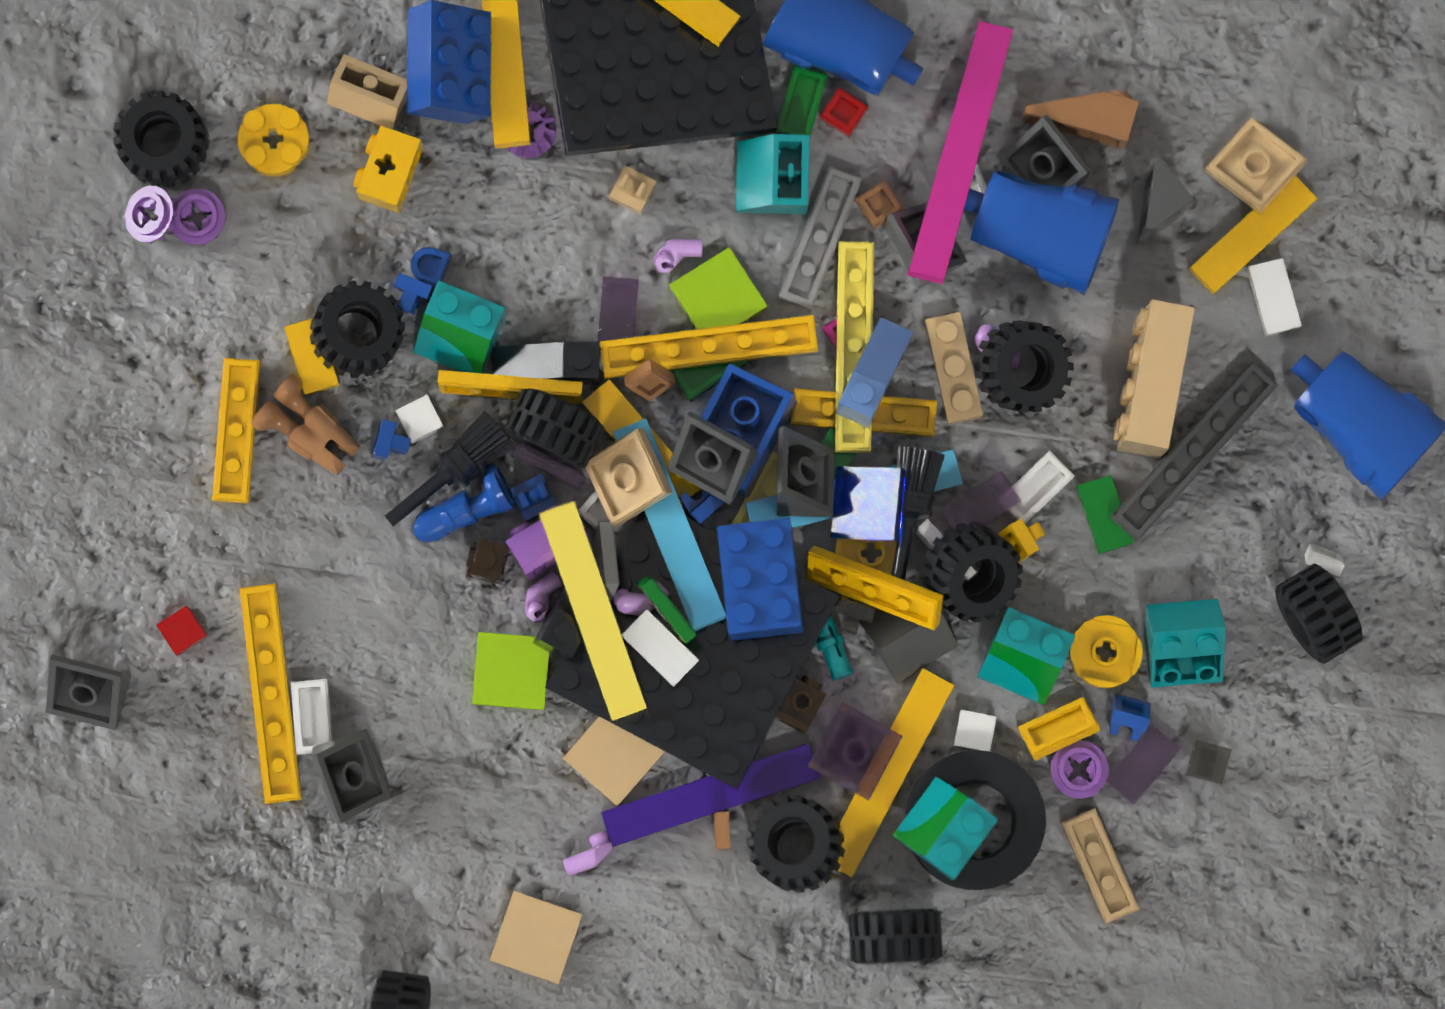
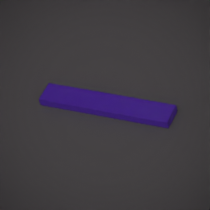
M809 744L752 762L738 790L709 776L603 811L601 814L612 847L715 814L716 812L818 780L820 777Z

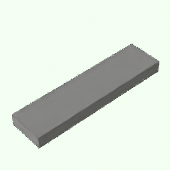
M829 166L778 299L812 311L861 185V177Z

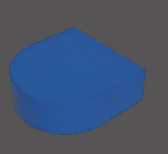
M433 247L419 249L411 259V270L414 277L421 282L436 287L438 280L442 282L444 280L452 254Z

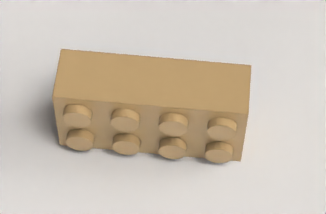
M1152 299L1145 309L1141 308L1139 315H1136L1132 336H1137L1138 340L1137 343H1134L1133 350L1130 349L1126 363V370L1132 372L1131 377L1127 379V383L1123 384L1119 405L1125 406L1124 414L1121 413L1120 419L1116 420L1113 432V440L1118 441L1117 451L1159 459L1169 449L1194 316V307Z

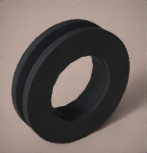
M982 750L955 753L931 766L919 778L912 789L906 806L905 817L934 778L938 777L953 788L968 783L986 784L999 791L1009 804L1012 826L1011 833L1003 847L987 857L979 859L970 857L953 880H950L913 852L922 867L939 881L965 890L995 888L1012 881L1022 874L1036 858L1043 843L1046 829L1044 802L1037 785L1030 775L1009 758Z

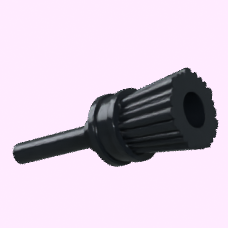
M486 411L456 441L453 439L449 446L444 450L438 451L440 465L435 469L437 473L385 515L393 527L446 483L448 486L454 482L468 486L470 481L476 476L482 475L481 469L516 448Z
M897 446L895 489L892 488L890 490V494H892L891 501L887 507L888 510L897 516L896 524L900 525L892 576L905 580L914 528L919 527L920 520L932 517V503L935 501L933 492L943 464L944 454L930 450Z

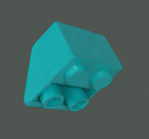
M772 134L737 141L736 213L807 214L810 135Z
M1218 599L1146 605L1145 638L1151 688L1223 682L1226 626Z

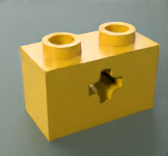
M380 126L378 134H372L366 147V154L369 155L366 166L365 168L359 167L354 179L353 187L357 188L356 193L359 199L400 213L424 148L421 139ZM388 162H391L394 171L387 170L386 174L383 175L380 166L386 167Z

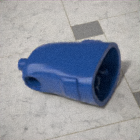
M785 0L762 46L780 54L782 59L799 66L801 69H809L811 67L820 69L851 82L860 89L875 96H879L891 74L914 86L924 69L903 56L915 32L900 21L876 8L868 0Z
M995 170L985 194L969 189L964 210L978 214L970 240L1000 251L1036 270V274L1042 281H1047L1062 289L1067 287L1085 295L1098 266L1120 199L1101 195L1097 190L1081 187L1077 184L1067 187L1038 184L1006 172Z
M1343 351L1325 370L1306 354L1291 369L1295 375L1309 386L1293 408L1332 445L1344 460L1346 469L1362 485H1366L1380 500L1384 499L1445 431V421L1433 412L1432 407L1418 398L1417 394L1410 392L1403 394Z

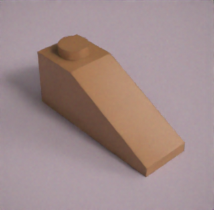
M1112 90L1111 93H1093L1027 105L1021 121L1036 124L1043 116L1047 115L1060 132L1124 149L1130 136L1139 101L1131 99L1132 96L1119 90Z

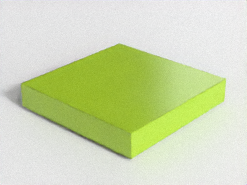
M730 247L669 284V288L696 329L744 324L768 309L767 304Z
M478 632L472 705L545 711L547 690L545 686L548 679L550 653L533 644L535 636Z

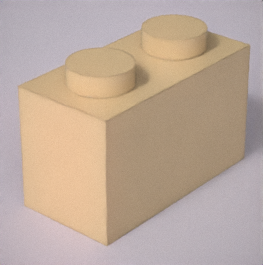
M343 54L330 82L326 104L393 130L406 102L407 79Z

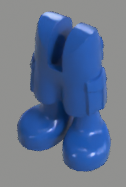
M493 464L486 468L483 481L485 489L478 495L471 498L468 492L463 490L449 499L421 511L416 516L414 524V534L417 539L426 543L437 542L457 529L478 523L477 519L512 509L514 507V499L499 467Z

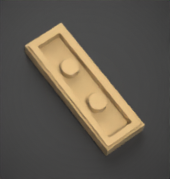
M1094 808L1062 822L1063 830L1104 923L1107 924L1139 910L1096 809Z

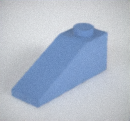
M882 317L880 318L843 392L836 414L864 427H870L913 335V331Z

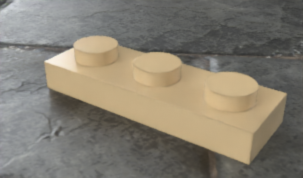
M957 312L925 319L924 322L947 425L982 418L983 412L961 313Z

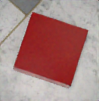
M839 87L819 119L849 138L869 106Z
M187 605L156 625L176 656H179L208 637Z

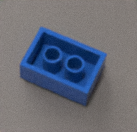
M434 0L408 9L407 114L461 124H469L490 117L491 12Z
M729 363L701 418L747 442L756 450L759 457L738 491V494L749 498L778 442L779 428L786 426L797 405V401L793 393Z
M790 518L717 526L727 627L731 640L803 633L804 626L793 526Z

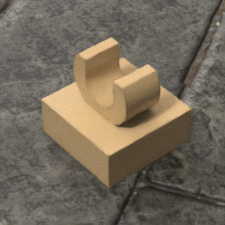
M625 165L609 195V200L641 215L657 185V181Z

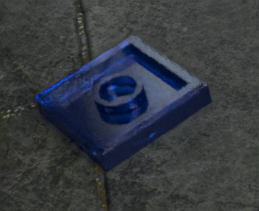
M837 466L830 538L836 540L900 542L906 470L885 467Z

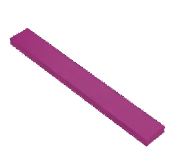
M982 21L978 23L908 276L942 285L944 283L1013 29Z

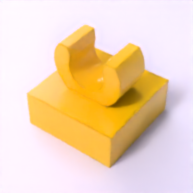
M1022 518L997 533L1018 552L1021 558L1018 563L1040 550L1035 541L1046 535L1039 522L1027 528Z

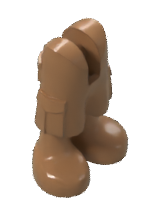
M291 373L276 390L274 399L295 412L304 420V423L298 425L274 402L268 401L256 413L251 421V425L259 431L274 429L282 432L289 437L287 444L289 448L301 455V457L313 460L326 470L338 475L346 465L338 459L333 451L330 452L325 448L326 444L331 440L337 445L338 449L345 451L351 457L361 447L340 425L337 417L321 404L312 407L305 400L301 392L303 385L301 378L295 373Z

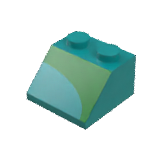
M438 280L424 312L413 353L458 372L483 373L507 317L505 307Z
M1008 607L1002 615L977 678L1044 706L1062 670L1076 635Z
M935 777L892 836L950 880H953L998 819L972 799L938 777Z

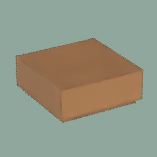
M885 180L855 198V203L873 230L885 224L887 216L904 210V207Z
M651 359L624 377L625 387L648 401L653 400L676 384L675 374Z
M716 812L714 814L715 848L717 850H729V812Z

